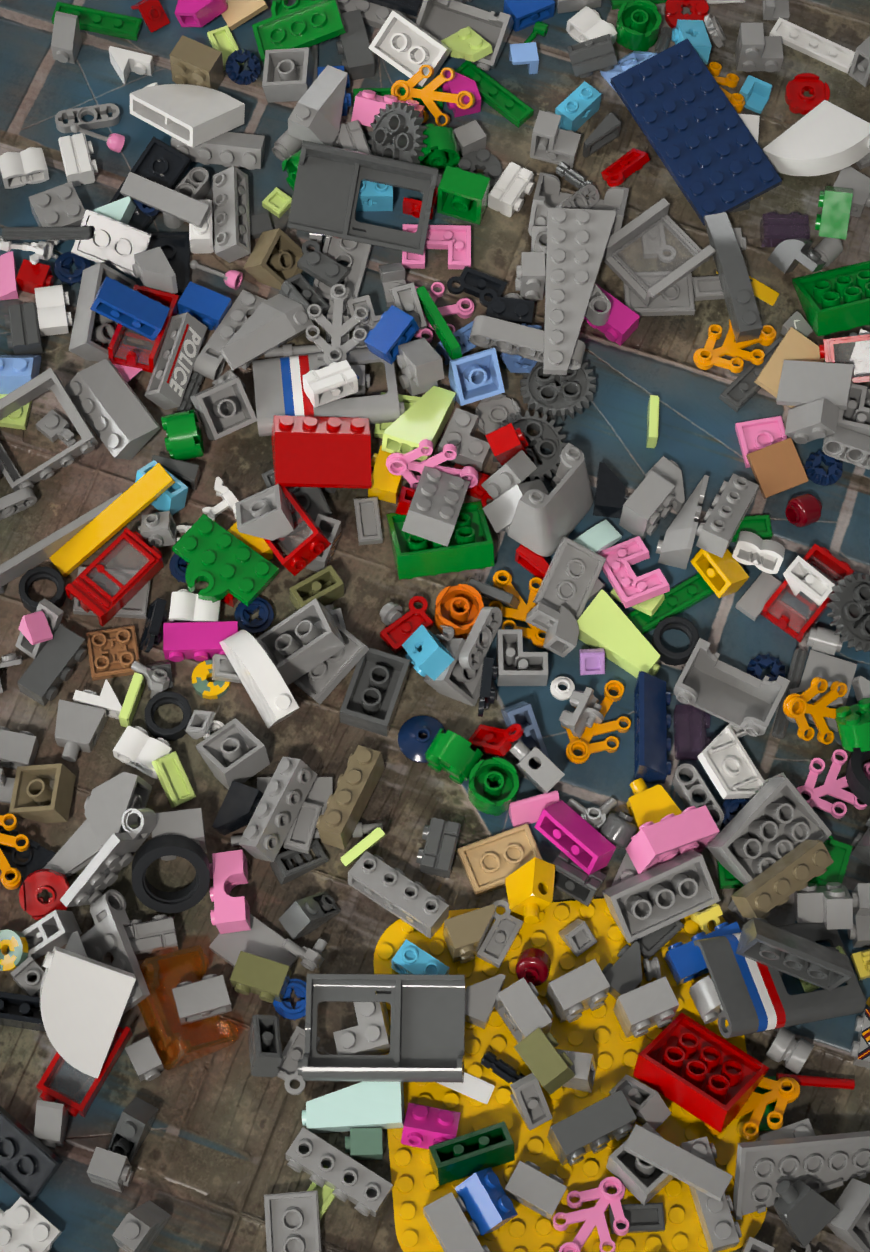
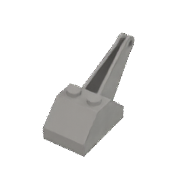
M122 772L92 789L91 795L86 798L84 804V814L87 819L43 869L61 872L67 879L87 867L113 833L125 832L121 822L124 812L130 808H146L152 786L138 775ZM138 817V825L140 826L141 819Z

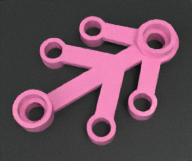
M434 282L431 285L429 295L434 303L444 294L445 287L441 282ZM439 287L442 291L435 292L433 289ZM462 298L457 304L438 307V310L443 317L457 314L460 318L467 319L473 315L474 303L468 298ZM468 304L469 308L464 309L461 307V305ZM424 314V318H425V321H426L427 326L430 327L431 329H433L432 326H431V324L429 323L428 319L426 318V316H425V314ZM447 324L452 333H454L455 327L452 324ZM428 328L418 330L414 335L421 339L423 334H428L430 338L426 339L428 343L433 338V333Z
M425 439L420 441L418 448L406 454L392 453L386 459L388 471L393 475H402L412 489L417 488L418 484L415 483H418L421 477L419 475L415 476L412 471H418L422 474L424 466L435 468L444 473L470 481L468 488H472L478 483V472L472 466L456 469L438 465L456 458L457 447L453 444L444 445L442 452L422 462L414 461L421 456H429L433 453L432 441Z
M842 749L834 751L831 757L832 764L824 785L814 788L818 775L825 768V762L821 758H814L810 762V772L805 785L796 788L801 795L807 794L810 799L806 801L811 808L815 807L828 812L836 819L845 816L847 812L846 805L843 802L832 804L820 797L825 795L832 796L854 805L858 810H864L868 806L867 804H859L857 802L858 798L853 793L843 790V788L849 787L846 776L837 779L841 766L845 764L848 758L847 753ZM835 755H841L844 760H837ZM870 762L863 766V771L870 780V772L868 770ZM813 764H820L821 769H815ZM840 807L843 813H837L834 808Z
M607 1177L600 1182L598 1188L581 1192L574 1190L568 1193L567 1205L571 1209H579L583 1202L599 1200L594 1207L570 1213L558 1212L553 1216V1226L558 1231L566 1230L570 1224L585 1221L574 1240L564 1243L560 1247L559 1252H581L582 1247L595 1227L600 1239L599 1252H606L603 1250L605 1245L612 1247V1250L609 1252H616V1245L611 1240L604 1212L610 1204L615 1219L613 1222L615 1234L624 1236L629 1232V1221L624 1216L620 1202L625 1195V1186L618 1178ZM613 1188L617 1192L615 1194H608L607 1190ZM572 1197H578L580 1199L577 1203H572L570 1201ZM558 1219H564L566 1221L563 1225H559L556 1223ZM619 1223L626 1225L625 1229H618L616 1226Z

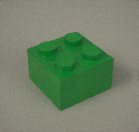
M446 166L438 187L437 213L480 225L487 208L490 178L479 173L475 174L464 171L459 167Z
M825 186V191H820L818 207H822V214H817L815 230H819L820 237L846 240L853 189Z

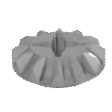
M709 13L704 17V22L713 42L720 48L725 46L724 41L726 37L715 16L712 17Z

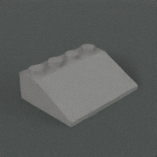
M772 777L706 847L725 869L743 885H746L804 840H822L824 843L832 832L787 777Z

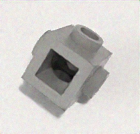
M170 511L142 515L141 526H138V533L150 547L155 546L158 548L175 545L177 525Z

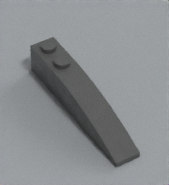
M726 212L706 215L703 219L710 245L716 250L713 257L736 343L759 339L763 326L748 271Z

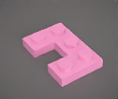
M403 224L402 231L415 233L418 224ZM428 225L423 255L402 251L403 267L425 269V249L448 250V269L464 270L465 266L471 268V226Z
M640 536L598 553L606 558L602 570L625 609L670 591V585L660 569L638 577L632 570L631 565L650 558L649 551Z

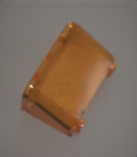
M201 945L146 958L140 965L150 995L138 1003V1007L157 1054L166 1070L178 1068L233 1045L239 1039L236 1025L228 1019L221 1021L218 1015L185 1025L180 1023L172 989L177 988L176 986L179 983L191 981L192 983L202 981V976L206 973L209 966V960L207 955L203 953Z

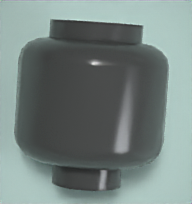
M620 811L619 814L610 813L600 830V834L616 847V850H620L621 847L626 848L632 841L631 837L637 831V826L632 822L634 817L623 811Z

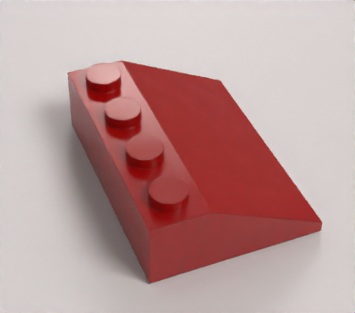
M273 416L271 440L275 485L279 484L281 487L371 489V434L369 418Z
M680 1013L639 1053L633 1076L721 1133L737 1116L768 1072L769 1067L684 1013Z

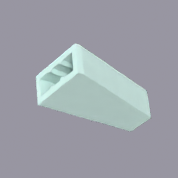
M362 1081L307 1101L306 1110H302V1124L313 1134L350 1131V1128H403L405 1121L403 1082Z

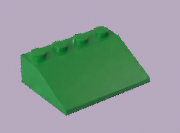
M870 261L792 279L808 323L817 336H827L831 333L870 325Z
M481 501L462 504L448 547L402 531L407 515L386 514L399 580L494 566L493 540Z

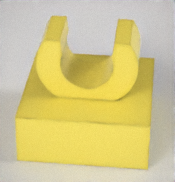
M715 903L691 914L690 917L692 921L699 924L702 931L708 933L707 923L712 920L713 924L718 926L721 924L718 917L723 915L720 905Z
M870 949L853 953L850 957L858 980L870 978Z

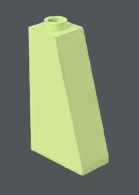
M433 386L384 431L381 450L389 453L406 454L418 448L420 441L425 439L432 441L434 450L454 410L456 392ZM431 455L421 456L414 461L422 462L430 458Z
M601 589L577 620L579 627L578 639L593 649L604 648L607 659L638 678L639 671L655 676L661 667L658 665L660 654L610 596Z

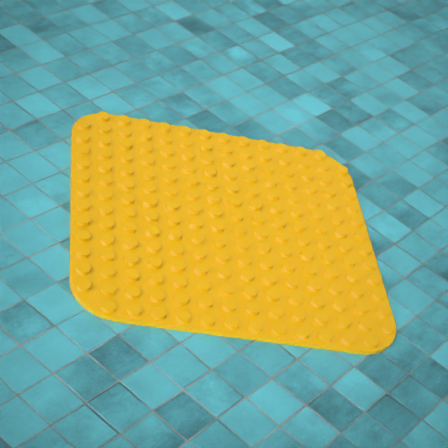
M593 899L588 907L577 900L552 902L548 907L539 912L538 923H523L500 968L478 958L477 955L470 962L461 964L458 961L453 963L443 936L444 923L430 939L403 920L395 921L384 931L376 945L373 960L374 974H399L391 968V961L406 939L450 967L449 975H465V990L468 986L499 974L506 976L502 990L519 980L516 975V964L521 952L533 947L544 950L549 955L551 960L549 976L543 984L535 986L539 994L537 998L542 1005L546 1004L553 1015L550 1033L559 1043L555 1048L593 1054L597 1069L592 1093L561 1086L550 1095L540 1084L553 1118L529 1130L510 1097L513 1094L510 1087L512 1082H506L493 1073L492 1068L488 1069L481 1064L484 1054L490 1051L497 1056L496 1059H502L518 1070V1074L522 1073L527 1076L532 1073L515 1050L514 1046L518 1043L494 1006L485 1029L465 1021L464 1072L495 1086L488 1104L481 1103L436 1082H403L404 1113L406 1117L408 1103L460 1112L456 1137L504 1121L514 1142L515 1160L492 1168L493 1172L498 1176L503 1189H505L519 1161L524 1163L530 1161L540 1167V1172L547 1176L550 1174L558 1176L564 1181L563 1185L567 1186L553 1216L558 1212L570 1213L594 1207L599 1199L583 1202L579 1209H571L567 1205V1195L574 1190L581 1192L598 1188L603 1179L615 1177L606 1168L608 1158L629 1136L618 1142L616 1139L607 1143L608 1146L598 1153L594 1154L593 1151L586 1153L584 1159L573 1166H570L569 1163L562 1166L547 1139L550 1126L610 1096L609 1091L626 1074L643 1083L633 1076L638 1055L668 1026L658 1028L655 1025L649 1028V1032L641 1037L634 1038L632 1035L626 1038L613 1011L616 999L609 992L606 1000H604L605 1004L594 1011H591L589 1008L581 1012L582 1016L571 1023L568 1020L560 1023L545 997L549 982L593 959L596 960L600 969L603 970L609 963L614 965L619 959L617 955L626 944L631 946L630 943H627L614 921L605 899ZM502 906L496 908V912L500 915L506 912ZM480 908L449 910V917L447 919ZM511 911L510 915L524 922V916ZM690 915L682 918L680 921L685 925L684 928L649 959L652 960L653 957L658 958L661 978L666 976L679 1003L672 1021L680 1013H684L747 1053L744 1035L724 1038L719 1031L718 1019L705 1024L689 993L690 987L704 977L710 976V973L678 986L664 959L671 945L678 942L688 943L692 941L691 938L704 932L700 929L698 923L691 920ZM722 915L718 917L721 923L725 922ZM576 919H581L586 922L597 943L576 957L558 933ZM712 920L707 923L709 932L706 934L715 931L714 928L716 926ZM642 955V982L640 987L657 980L656 978H652V980L649 982L646 980L643 967L644 957ZM386 1002L387 1012L391 1025V1005L390 1003ZM725 1020V1026L727 1027L729 1024L728 1021ZM659 1093L671 1114L656 1131L665 1140L678 1147L683 1142L707 1136L709 1143H713L716 1149L717 1158L714 1159L716 1167L733 1176L725 1191V1195L730 1196L733 1204L738 1143L757 1140L750 1141L743 1136V1126L749 1122L752 1112L732 1120L722 1134L712 1135L707 1132L705 1122ZM635 1121V1124H634L633 1128L635 1127L636 1124L639 1125V1126H643V1125H641L640 1123H638L637 1121ZM403 1128L387 1129L391 1184H393L394 1221L398 1243L403 1252H444L423 1214V1207L450 1192L457 1198L458 1194L455 1187L470 1176L439 1186L430 1164L429 1149L401 1144ZM748 1129L746 1132L749 1134H753L755 1130ZM675 1177L647 1202L663 1203L664 1232L627 1233L624 1236L610 1234L609 1209L607 1208L604 1212L611 1240L616 1245V1252H709L689 1185ZM625 1187V1195L620 1201L621 1205L642 1204ZM613 1188L607 1190L608 1194H615L617 1192ZM578 1197L570 1199L572 1203H577L580 1200ZM511 1199L518 1215L499 1229L482 1236H477V1239L481 1246L486 1245L490 1252H558L564 1243L574 1240L585 1221L570 1224L566 1230L558 1231L553 1226V1216L549 1220ZM767 1208L762 1213L755 1211L743 1215L741 1220H735L732 1216L733 1221L739 1223L742 1237L739 1238L740 1242L736 1247L719 1252L736 1251L744 1246L749 1237L754 1238L761 1229ZM465 1211L464 1215L468 1222L473 1221L469 1213ZM564 1219L556 1221L559 1225H563L566 1222ZM596 1227L585 1242L581 1252H599L600 1239ZM605 1245L603 1250L609 1252L612 1250V1247Z

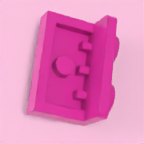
M408 1103L401 1144L429 1149V1146L456 1138L461 1113Z

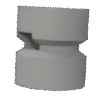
M781 1028L765 1056L775 1062L785 1061V1067L798 1075L814 1045L803 1038L795 1040L794 1033L786 1028Z

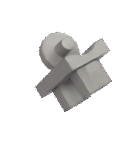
M586 687L584 692L573 690L569 702L576 709L574 713L564 710L559 718L561 725L570 729L573 736L581 738L586 726L592 728L594 723L600 724L604 720V716L600 713L602 706L598 704L599 700L593 695L594 690Z

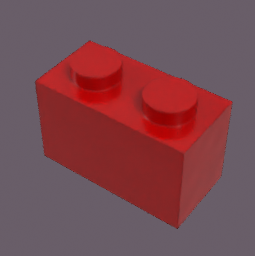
M512 423L485 435L494 456L502 466L521 450L526 455L528 454L525 447L529 446L524 433L520 427L515 429Z

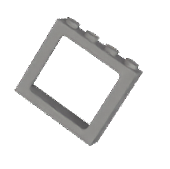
M52 368L47 369L1 398L0 420L46 391L52 390L81 436V440L24 476L20 475L0 442V470L14 491L25 487L33 488L35 483L40 480L49 479L54 475V471L71 465L76 457L81 454L90 453L99 444Z

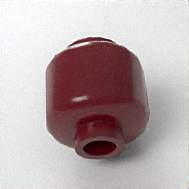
M802 494L788 501L785 514L788 521L793 525L805 527L816 523L820 519L822 505L812 494Z
M533 947L521 952L516 964L518 979L520 980L524 977L527 983L531 982L534 986L543 984L547 980L551 968L549 955L544 950Z

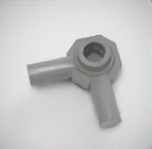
M571 798L567 805L599 831L606 820V815L617 806V801L614 798H610L599 808H585Z

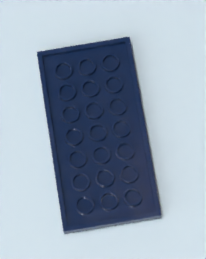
M688 38L611 78V85L704 226V216L723 212L729 213L781 185L782 179Z

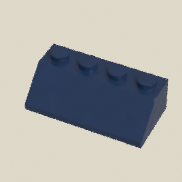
M640 671L634 689V780L643 778L645 783L664 784L667 775H671V760H667V752L671 751V737H667V729H670L671 714L666 712V705L670 706L671 692L666 691L665 681Z

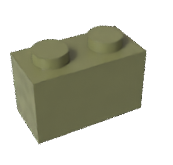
M329 565L290 587V601L297 611L315 598L325 606L344 596V583L332 565Z
M240 951L230 981L232 986L235 987L234 990L244 995H249V993L257 994L261 1000L273 1003L274 1000L282 1002L292 972L288 965Z
M538 1027L514 1046V1048L542 1087L551 1095L575 1076V1073L570 1068L574 1063L565 1052L560 1054L555 1048L559 1043L550 1032L545 1034Z

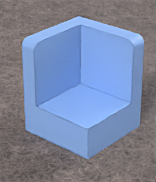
M536 42L510 44L509 61H512L513 65L527 64L529 74H538L539 57Z

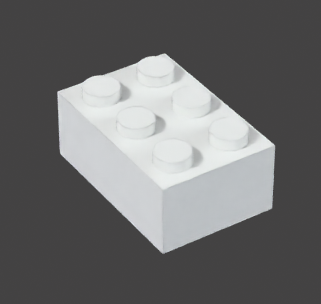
M395 10L391 12L369 46L371 51L409 78L414 76L422 65H431L434 69V74L432 77L424 78L418 83L422 87H425L433 80L452 51L448 46ZM425 67L423 73L427 76L430 70L428 67Z

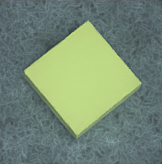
M276 187L262 201V207L280 218L291 207L292 198Z

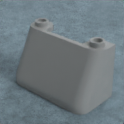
M423 0L416 24L439 41L469 26L492 45L493 53L476 62H472L477 64L476 67L481 70L489 71L490 68H495L512 30L514 21L509 14L500 12L497 16L494 11L488 12L455 0Z
M542 172L539 174L528 228L531 237L532 226H547L548 207L555 208L572 195L560 192L561 182L555 175ZM610 187L605 193L604 200L599 199L590 208L592 210L616 211L610 236L622 228L629 188ZM574 200L575 206L579 209L577 202Z
M568 443L560 454L561 461L557 473L550 484L554 489L549 495L537 489L528 490L518 502L507 535L543 557H548L555 553L562 537L569 536L589 512L593 504V494L585 456L579 448L571 443Z
M699 638L675 684L674 694L676 699L683 704H690L743 729L750 736L764 735L780 705L790 680L779 675L776 681H769L770 677L765 675L762 681L718 660L720 654L715 652L713 655L709 650L711 643Z

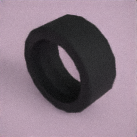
M47 566L35 567L28 570L22 576L19 582V595L24 607L31 613L36 612L39 602L33 601L29 597L28 589L38 580L48 579L56 584L57 593L48 601L58 608L63 606L66 599V586L61 574L55 569Z
M668 617L656 626L651 645L660 654V661L668 665H682L687 663L699 640L698 630L692 622L683 617ZM671 629L684 632L689 637V647L686 651L680 653L668 651L661 643L663 633Z
M173 691L154 695L145 707V723L149 732L155 738L160 737L166 741H175L186 734L185 730L192 716L188 700L181 694ZM165 704L177 705L183 712L182 722L172 729L160 728L154 721L155 711Z

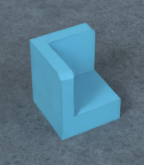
M748 75L739 92L744 97V107L761 114L770 99L773 86Z

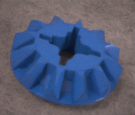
M290 979L282 1002L276 1000L273 1002L276 1012L284 1019L287 1018L295 1021L306 1017V982L300 979ZM292 990H294L297 998L303 999L296 1003L295 1009H293L290 1002L285 1001L290 999Z

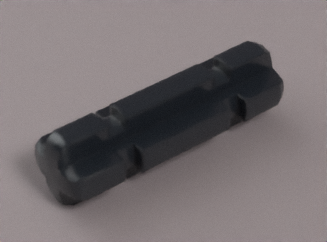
M490 1051L486 1052L481 1059L483 1066L488 1069L492 1068L493 1073L508 1083H514L525 1077L522 1073L518 1074V1070L502 1059H496L497 1056Z

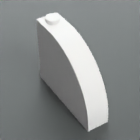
M164 84L146 87L130 93V114L192 148L244 124L245 104L211 88L188 84Z
M824 100L763 148L762 151L776 172L782 174L818 176L833 173L851 166L870 152V123Z
M242 629L219 642L268 729L290 717L299 709L279 671L261 645L249 632Z
M54 946L52 952H47L42 965L46 968L40 988V1011L44 1028L53 1047L67 1063L82 1073L98 1079L136 977L133 973Z

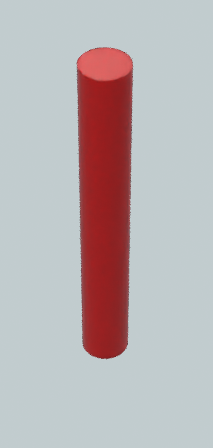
M777 1073L776 1081L783 1077H790L795 1079L800 1086L854 1090L855 1087L854 1079Z

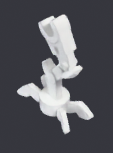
M0 235V250L10 252L11 249H20L35 252V254L30 256V262L36 265L39 259L48 261L50 258L57 259L59 257L53 254V248L60 240L39 241L38 243L32 242L31 244L24 242L20 244L3 240Z
M216 477L214 490L216 491V496L222 497L223 501L214 507L203 508L202 512L215 521L217 515L229 508L233 511L236 519L235 503L239 501L227 487L223 486L222 479ZM179 525L176 526L178 533H186L192 526Z

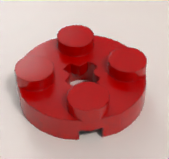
M667 0L664 7V17L672 29L676 28L677 19L703 20L704 22L709 6L706 0ZM682 7H688L691 14L686 13L683 15L681 13Z
M801 73L796 75L793 80L788 82L785 90V100L789 105V110L795 114L806 115L824 100L829 101L830 89L828 84L819 80L820 77L815 74ZM805 91H809V94L813 96L806 97L803 94Z
M51 869L34 871L27 875L19 891L20 905L24 911L37 921L55 909L67 910L68 907H65L60 899L70 888V884L61 872ZM43 889H47L48 892L52 893L48 901H44L43 897L38 896V893H41Z

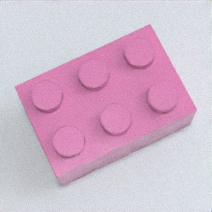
M706 805L699 808L691 806L682 811V814L675 816L672 813L663 817L660 822L653 823V821H649L640 826V831L631 837L632 841L626 847V851L638 874L692 849L698 853L703 852L720 831Z

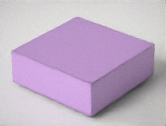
M604 648L579 650L580 675L605 674Z

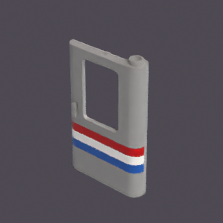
M368 348L352 349L346 354L349 365L384 363L388 392L382 395L338 399L314 408L310 398L304 392L302 376L311 370L327 367L323 360L324 352L253 360L259 437L271 436L274 415L369 418V425L396 421L405 410L404 402H399L394 362L391 365L371 353ZM338 354L331 355V358L337 359L339 357Z

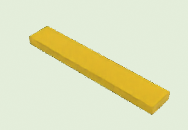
M160 463L156 464L49 559L60 573L67 577L172 486L175 481Z

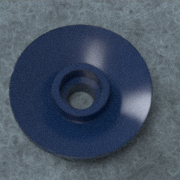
M429 716L410 718L402 725L398 733V745L401 752L414 762L428 763L424 754L441 728L446 733L444 726L438 720ZM420 733L427 734V738L420 739L418 735Z

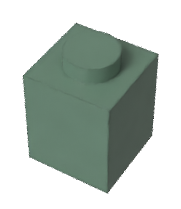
M350 1128V1136H345V1153H350L351 1158L354 1160H383L382 1128Z

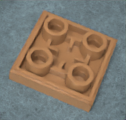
M791 437L746 455L764 499L809 481Z
M135 625L86 633L92 681L134 675L135 671L131 669L134 661L140 662Z

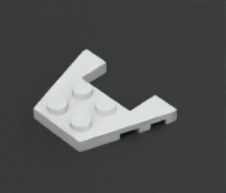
M730 723L697 758L723 799L753 798L771 778L766 780L762 778L738 738L748 734L743 729ZM780 773V774H778V775H776V776H773V777H786V776H785L784 773Z

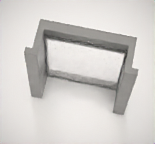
M665 198L611 235L602 259L647 307L662 293L703 263L708 262L710 257L716 252L711 245L701 250L668 216L670 203Z

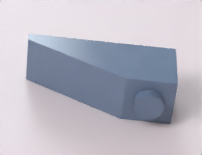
M522 701L501 709L507 728L513 724H520L524 729L522 736L514 741L513 744L515 745L521 740L530 750L536 746L549 758L531 704ZM530 759L529 766L532 769H536L537 762L534 759Z

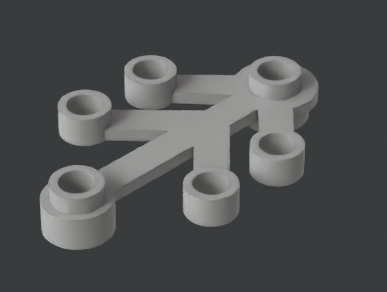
M335 284L330 289V299L334 303L332 323L321 313V307L318 304H311L307 308L308 317L311 320H315L331 337L330 345L320 336V330L317 326L311 325L306 329V338L314 342L324 352L323 360L327 366L333 362L347 360L346 354L358 344L365 343L364 340L367 338L366 330L357 328L353 331V337L341 345V338L359 323H363L368 319V310L360 306L355 309L354 315L342 324L343 304L349 298L348 288L343 284ZM336 290H342L343 293H342V294H336L335 291H336ZM314 309L318 311L317 314H311L310 312ZM363 312L365 316L359 317L357 314ZM315 331L317 332V334L315 336L309 335V332ZM361 333L364 337L357 338L356 335ZM338 354L339 357L337 359L331 358V355Z

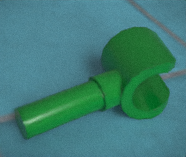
M541 21L536 22L533 32L524 43H531L537 35L545 37L548 32V24Z

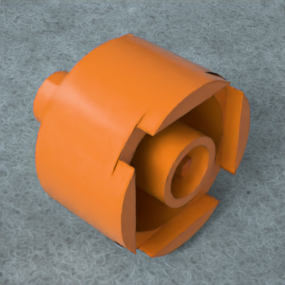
M467 584L445 587L438 594L435 603L434 619L438 630L443 634V629L440 625L450 626L454 629V637L463 638L466 641L481 609L484 607L480 593L474 587Z

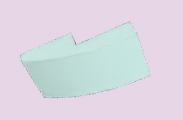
M604 520L581 534L574 542L598 554L602 550L613 546L622 538V535L607 520Z

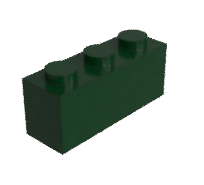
M504 1121L429 1146L430 1164L439 1186L470 1176L489 1167L493 1168L515 1160L514 1142Z

